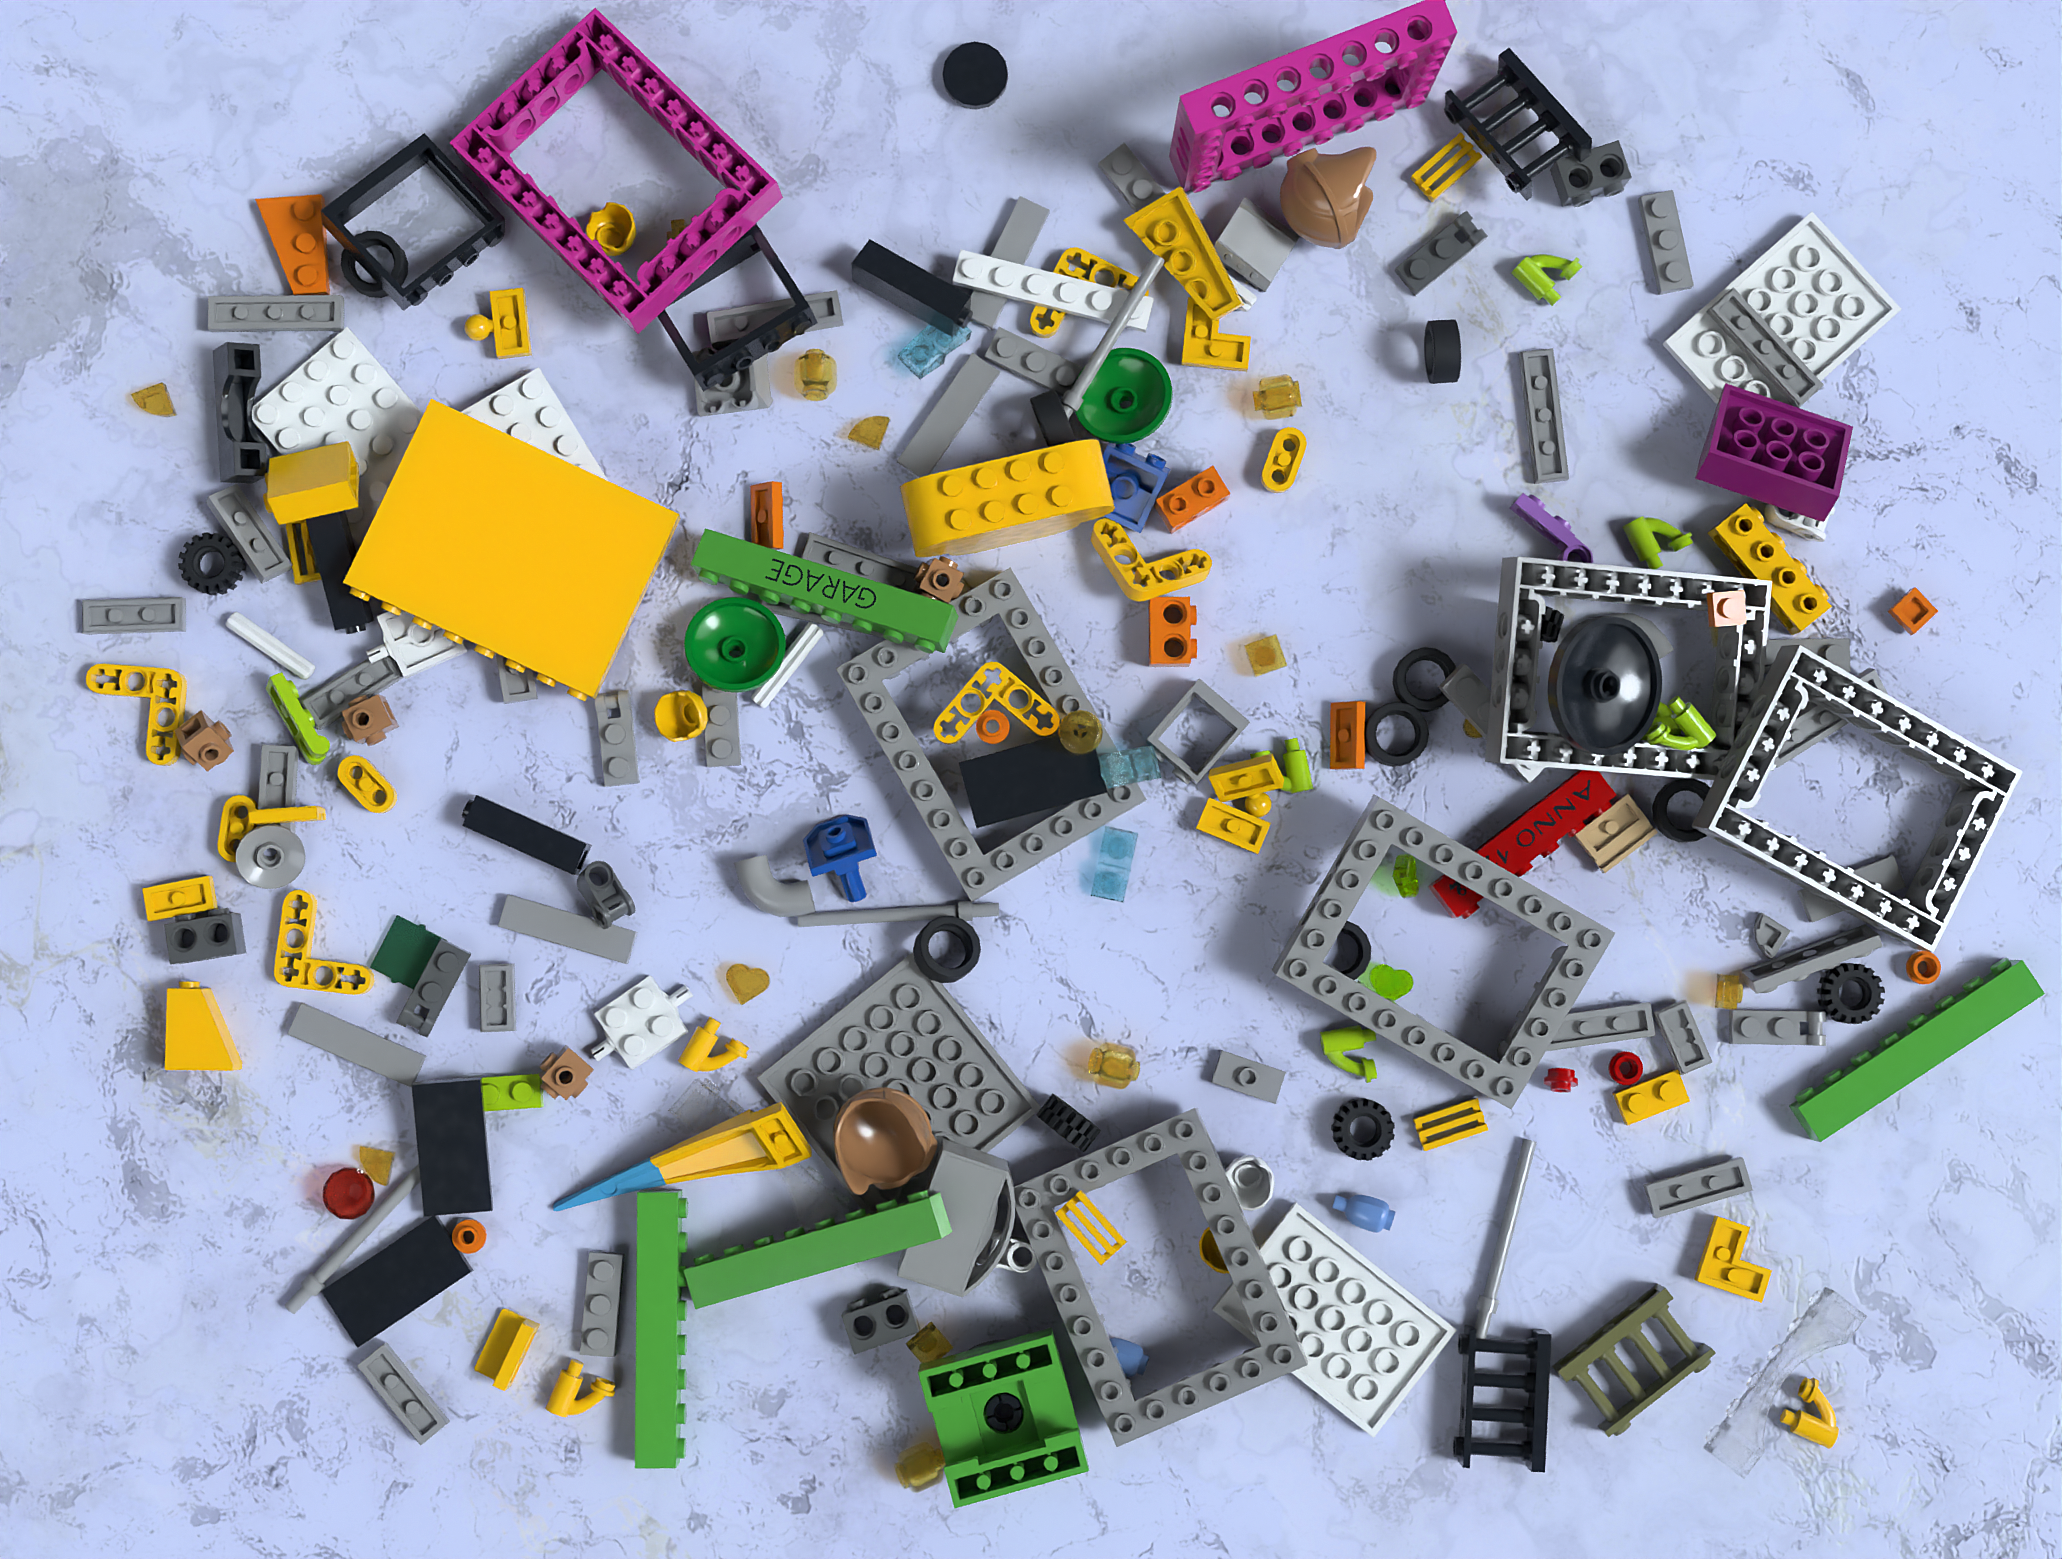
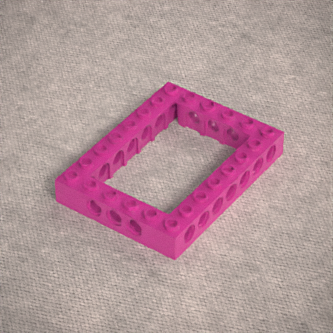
M1445 0L1421 1L1181 95L1179 97L1169 158L1180 186L1185 192L1190 190L1193 193L1201 192L1209 188L1211 182L1221 178L1224 181L1232 180L1242 174L1241 170L1254 166V169L1265 167L1273 161L1272 158L1284 154L1285 157L1293 156L1301 152L1303 146L1313 142L1316 145L1324 144L1334 138L1333 134L1343 130L1346 133H1351L1362 128L1365 125L1364 122L1376 118L1377 121H1382L1395 114L1394 110L1405 106L1407 109H1413L1422 105L1426 101L1425 98L1428 97L1458 33ZM1377 42H1385L1389 44L1392 51L1382 53L1377 50L1375 44ZM1348 54L1354 55L1359 60V64L1355 66L1347 65L1342 57ZM1314 67L1322 68L1327 73V76L1321 79L1315 78L1310 73V69ZM1289 80L1295 89L1283 91L1278 87L1277 82ZM1388 84L1396 85L1400 89V94H1389L1385 86ZM1251 92L1257 93L1262 98V102L1250 104L1246 101L1244 95ZM1364 96L1369 100L1370 105L1361 107L1355 103L1354 98ZM1217 105L1225 106L1230 113L1225 117H1218L1213 107ZM1334 108L1338 111L1340 117L1330 119L1325 116L1323 110ZM1304 120L1309 125V129L1299 131L1295 129L1293 122ZM1273 132L1279 140L1275 143H1268L1262 138V134ZM1234 144H1243L1248 149V153L1237 155L1232 151L1231 147Z
M596 8L586 15L449 142L458 157L637 334L650 324L783 198L777 181ZM601 69L726 188L715 196L716 200L698 217L694 215L690 219L692 223L674 240L670 238L666 242L667 246L649 263L645 261L640 266L637 272L639 286L627 275L623 266L618 261L614 263L605 254L600 243L596 239L592 241L582 231L578 222L573 217L569 219L561 211L555 199L551 195L547 197L538 188L533 178L528 173L524 174L519 170L510 157V154Z

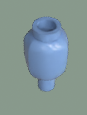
M1336 1195L1332 1208L1345 1212L1347 1220L1353 1225L1375 1233L1382 1231V1229L1390 1231L1395 1216V1211L1390 1210L1389 1205L1385 1201L1366 1195H1355L1349 1199Z
M1110 1338L1112 1346H1116L1118 1349L1117 1358L1125 1376L1132 1377L1136 1373L1143 1375L1150 1356L1145 1355L1143 1349L1135 1343L1119 1338Z

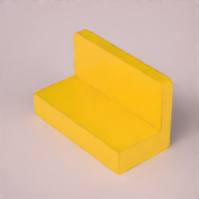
M507 1308L502 1309L474 1367L475 1371L494 1379L495 1381L492 1386L506 1391L511 1387L540 1324Z

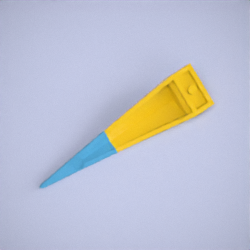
M782 1102L756 1112L749 1109L553 1204V1211H561L601 1199L667 1184L721 1175L782 1169L812 1157V1148Z

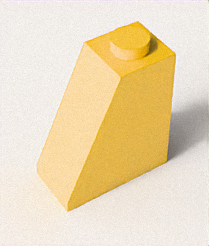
M179 981L178 988H167L165 1070L234 1071L242 1069V1060L211 988H200V982Z

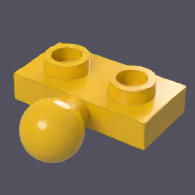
M523 288L489 291L492 319H488L481 314H474L468 317L464 325L467 336L472 340L481 341L494 332L498 359L532 356L525 290Z
M1273 754L1212 768L1209 770L1208 775L1221 803L1247 796L1245 809L1248 814L1257 818L1264 817L1271 809V799L1264 792L1283 788L1284 778Z

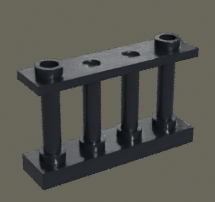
M1507 48L1498 55V75L1462 100L1451 89L1445 92L1444 112L1449 121L1454 125L1458 123L1505 176V181L1511 191L1516 194L1519 192L1527 201L1532 197L1531 179L1566 154H1573L1581 163L1591 156L1592 138L1510 48ZM1504 86H1511L1518 93L1516 99L1482 123L1470 112L1471 109ZM1523 109H1532L1538 115V120L1501 146L1490 134ZM1545 131H1552L1559 139V143L1521 169L1512 159L1511 155Z
M1464 1325V1334H1459L1458 1353L1463 1355L1459 1437L1454 1436L1453 1456L1458 1458V1462L1463 1468H1470L1471 1455L1521 1458V1461L1525 1462V1466L1531 1472L1545 1473L1552 1334L1546 1330L1532 1329L1531 1338H1527L1526 1341L1476 1338L1477 1330L1473 1326ZM1476 1352L1526 1355V1358L1530 1359V1372H1525V1375L1475 1372ZM1474 1386L1524 1389L1525 1393H1529L1528 1406H1524L1523 1410L1473 1407ZM1472 1420L1522 1423L1523 1427H1527V1439L1522 1441L1521 1444L1471 1441Z

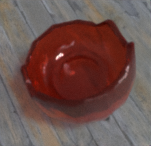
M344 1167L330 1174L323 1185L322 1197L324 1205L330 1213L339 1219L354 1220L365 1215L371 1208L375 1199V1190L372 1179L364 1171L358 1168Z

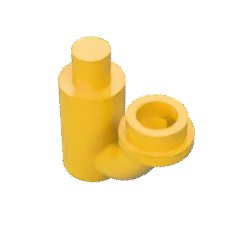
M709 1017L704 1027H697L679 1057L678 1062L697 1073L699 1071H714L739 1057L746 1059L749 1047L732 1038L729 1043L726 1042L724 1045L728 1049L726 1052L714 1057H707L719 1038L715 1033L721 1024L716 1019Z
M571 1359L567 1370H561L545 1409L561 1417L584 1413L606 1396L613 1397L616 1384L605 1378L597 1377L595 1382H592L590 1388L594 1391L580 1400H575L583 1381L580 1373L584 1363Z
M1806 1377L1799 1386L1798 1396L1803 1398V1401L1806 1403L1814 1401L1821 1414V1419L1801 1410L1793 1413L1784 1409L1780 1416V1422L1789 1425L1790 1432L1830 1449L1835 1444L1839 1433V1428L1836 1426V1416L1832 1406L1818 1388L1819 1381L1815 1378L1809 1379Z

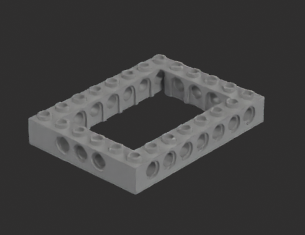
M1518 556L1502 558L1485 762L1715 780L1764 682L1772 581ZM1744 590L1747 624L1720 626L1718 628L1710 727L1716 733V737L1708 746L1701 749L1678 750L1660 743L1650 745L1647 741L1640 740L1633 747L1622 753L1596 755L1574 748L1561 734L1522 731L1530 729L1535 724L1537 711H1534L1536 683L1540 682V676H1537L1539 649L1543 647V642H1540L1542 615H1545L1546 604L1542 596L1708 611L1707 593Z
M1011 567L948 603L954 605L959 616L949 643L955 644L960 636L979 625L981 628L991 622L993 616L999 614L1008 635H1011L1025 664L1027 663L1031 668L1041 691H1044L1053 708L1057 711L1066 730L1072 732L1090 727L1108 793L1076 801L983 855L882 682L884 679L891 680L901 675V670L920 659L924 661L929 659L930 653L920 651L914 647L915 644L904 640L901 644L886 639L836 668L971 902L981 898L1147 800Z
M1801 645L1781 646L1691 827L1913 949L1934 953L2016 787L2022 771ZM1808 700L1959 784L1953 800L1904 898L1895 897L1880 889L1882 885L1877 882L1866 881L1853 874V869L1839 866L1824 858L1826 854L1821 851H1813L1796 842L1797 838L1783 835L1768 827L1769 823L1765 820L1754 819L1739 811L1740 808L1749 809L1758 803L1761 797L1759 792L1769 772L1774 771L1776 767L1774 762L1785 740L1790 739L1792 734L1789 732L1800 710L1805 709Z
M1373 794L1274 964L1272 971L1281 979L1512 1110L1614 937L1615 932ZM1391 844L1568 945L1560 946L1553 952L1550 957L1552 959L1550 966L1540 983L1536 981L1534 984L1535 991L1522 1012L1519 1010L1516 1017H1518V1020L1505 1041L1502 1040L1497 1049L1499 1063L1486 1056L1478 1048L1474 1047L1473 1049L1461 1042L1446 1030L1444 1032L1433 1026L1422 1016L1410 1013L1388 997L1386 999L1375 993L1359 980L1356 982L1347 977L1331 964L1326 965L1323 963Z
M1198 1108L1186 1111L1014 1187L1016 1211L1116 1447L1308 1365L1307 1357ZM1178 1154L1261 1346L1250 1348L1233 1359L1213 1364L1207 1370L1190 1377L1185 1376L1168 1387L1158 1391L1155 1389L1146 1394L1145 1397L1135 1400L1130 1388L1132 1385L1131 1379H1126L1117 1358L1118 1349L1116 1346H1112L1103 1325L1105 1318L1103 1314L1099 1315L1089 1292L1092 1289L1090 1283H1086L1076 1261L1078 1255L1076 1251L1073 1252L1062 1228L1065 1225L1058 1219L1054 1207L1068 1202L1080 1190L1088 1193Z

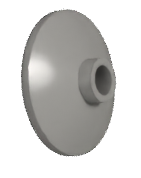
M263 825L252 829L240 840L236 849V865L241 876L250 884L264 889H276L288 885L299 876L305 864V850L300 838L290 829L279 825ZM268 848H273L276 850V854L268 857L264 855V851Z

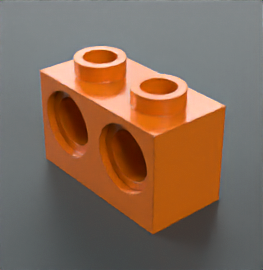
M1211 466L1156 499L1154 507L1170 533L1173 534L1226 502L1231 493L1215 467Z
M1155 597L1149 599V667H1189L1191 659H1197V639H1191V625H1196L1197 623L1196 605H1190V597ZM1170 607L1177 608L1182 614V620L1176 624L1168 623L1163 616V612ZM1170 640L1179 642L1182 646V654L1178 657L1168 656L1164 651V644Z

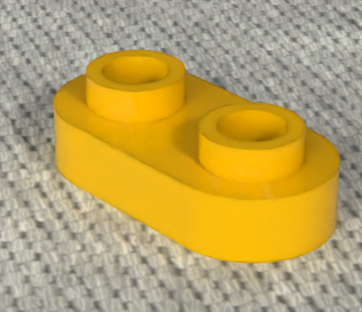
M1287 427L1281 429L1272 442L1261 473L1264 487L1272 493L1287 491L1295 481L1307 446L1304 434L1296 428ZM1291 441L1295 449L1293 451H1286L1283 448V443ZM1272 473H1282L1284 480L1282 482H1275L1272 479Z
M352 755L341 761L338 767L340 782L368 811L382 814L390 811L395 806L397 801L395 788L368 759ZM356 767H360L363 771L359 779L353 777V770ZM379 791L385 793V800L382 803H378L375 799Z
M236 795L229 798L223 806L217 848L219 854L227 861L236 862V851L233 848L234 842L238 839L241 840L245 834L257 827V824H249V812L251 810H258L257 802L251 797ZM245 806L248 814L245 818L241 819L238 811L241 807Z

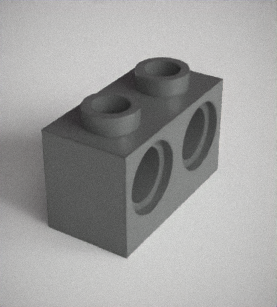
M1619 140L1591 149V156L1581 163L1574 155L1557 160L1550 169L1562 207L1572 203L1574 207L1586 205L1593 201L1592 197L1603 193L1605 197L1619 194L1624 191V186L1632 178ZM1600 166H1609L1614 172V177L1604 176L1600 171ZM1569 176L1579 177L1583 182V187L1576 188L1572 186L1569 182Z
M229 908L208 911L209 917L196 919L195 913L175 916V923L164 924L170 965L245 954L246 946L241 914L229 913ZM220 924H224L228 930L227 938L223 942H220L216 937V929ZM188 929L194 934V942L190 947H186L182 940L184 932Z
M894 1287L880 1292V1299L867 1303L866 1298H862L847 1304L848 1310L843 1311L841 1316L854 1355L919 1333L920 1326L908 1290L900 1292L898 1287ZM891 1305H900L905 1310L906 1316L901 1321H892L887 1316V1308ZM859 1316L869 1317L873 1322V1329L869 1332H860L855 1327V1319Z

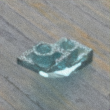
M929 324L898 354V359L921 380L944 364L947 354L968 341L972 331L966 326L964 329L959 328L956 334L951 337Z
M1153 745L1100 755V772L1108 789L1162 778Z
M1105 826L1091 896L1124 902L1138 838L1137 832Z

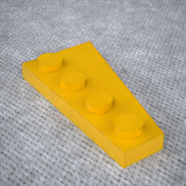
M1181 186L1123 220L1150 251L1165 260L1163 266L1180 282L1189 295L1213 321L1219 320L1244 305L1188 196Z

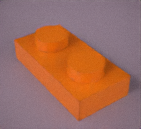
M770 481L751 485V542L774 550L784 549L782 482Z
M1365 702L1331 703L1330 769H1365Z

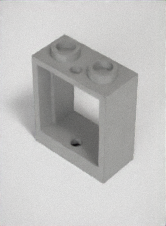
M1199 678L1146 739L1145 742L1150 745L1147 751L1159 762L1162 763L1166 759L1175 767L1172 773L1182 782L1188 784L1192 781L1196 785L1247 727L1250 721ZM1194 697L1233 729L1196 772L1158 740Z

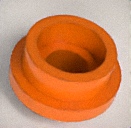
M988 710L982 713L976 722L977 735L988 744L1002 742L1010 730L1007 717L997 710ZM989 721L998 722L999 730L997 732L990 733L987 731L986 725Z
M1917 951L1906 962L1907 975L1917 984H1930L1940 975V961L1931 952ZM1921 961L1927 965V970L1923 974L1917 969Z
M474 1219L461 1221L455 1226L452 1233L454 1246L460 1252L466 1254L479 1251L487 1239L485 1227ZM465 1231H471L474 1234V1241L472 1243L464 1240L463 1234Z

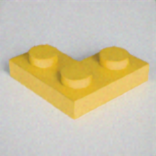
M1188 297L1181 365L1247 372L1251 336L1218 333L1219 320L1213 321L1192 297Z
M1714 1215L1694 1280L1762 1303L1772 1270L1740 1260L1750 1227Z

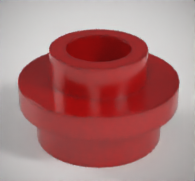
M1622 1051L1616 1053L1611 1058L1608 1070L1611 1078L1618 1084L1631 1085L1640 1079L1643 1073V1064L1636 1054ZM1623 1062H1628L1630 1065V1071L1627 1074L1620 1072L1619 1068Z
M1551 1068L1548 1069V1076L1544 1077V1084L1551 1086V1091L1568 1093L1571 1092V1087L1578 1086V1079L1575 1078V1071L1572 1069Z

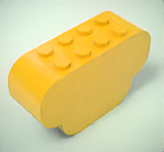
M1093 439L1069 442L916 478L900 486L916 557H932L948 553L952 556L967 555L1047 537L1073 529L1082 522L1105 516L1115 509L1098 440Z

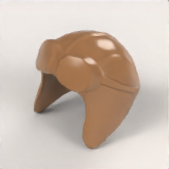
M1360 147L1342 154L1332 155L1320 154L1316 148H1312L1287 160L1288 171L1281 184L1280 203L1283 214L1294 232L1312 244L1334 249L1344 248L1355 240L1373 201L1372 190L1365 186V182L1376 160V150L1373 147Z
M887 1087L871 1088L853 1095L840 1108L833 1127V1140L839 1169L849 1190L854 1194L860 1195L868 1190L870 1184H874L879 1189H892L904 1185L916 1174L922 1173L927 1169L935 1155L938 1144L932 1134L930 1121L922 1106L910 1095Z

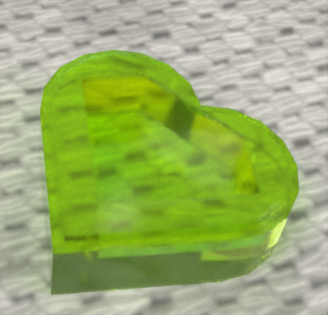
M1410 854L1397 855L1392 875L1402 898L1416 897L1419 892L1416 861Z
M1379 964L1374 966L1369 973V980L1374 991L1386 999L1388 997L1395 1001L1410 992L1413 987V978L1405 970H1393L1388 965Z

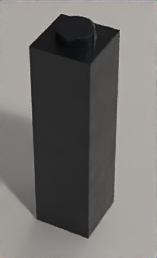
M871 239L868 240L851 263L853 282L951 337L956 334L959 328L964 329L972 318L971 295Z
M343 510L306 519L335 631L345 629L347 635L366 630L365 624L374 621L370 603L350 594L349 592L352 587L343 583L357 554L346 511Z
M476 795L474 800L470 799L467 802L462 813V818L465 819L462 826L572 875H579L592 847L591 844L479 795Z

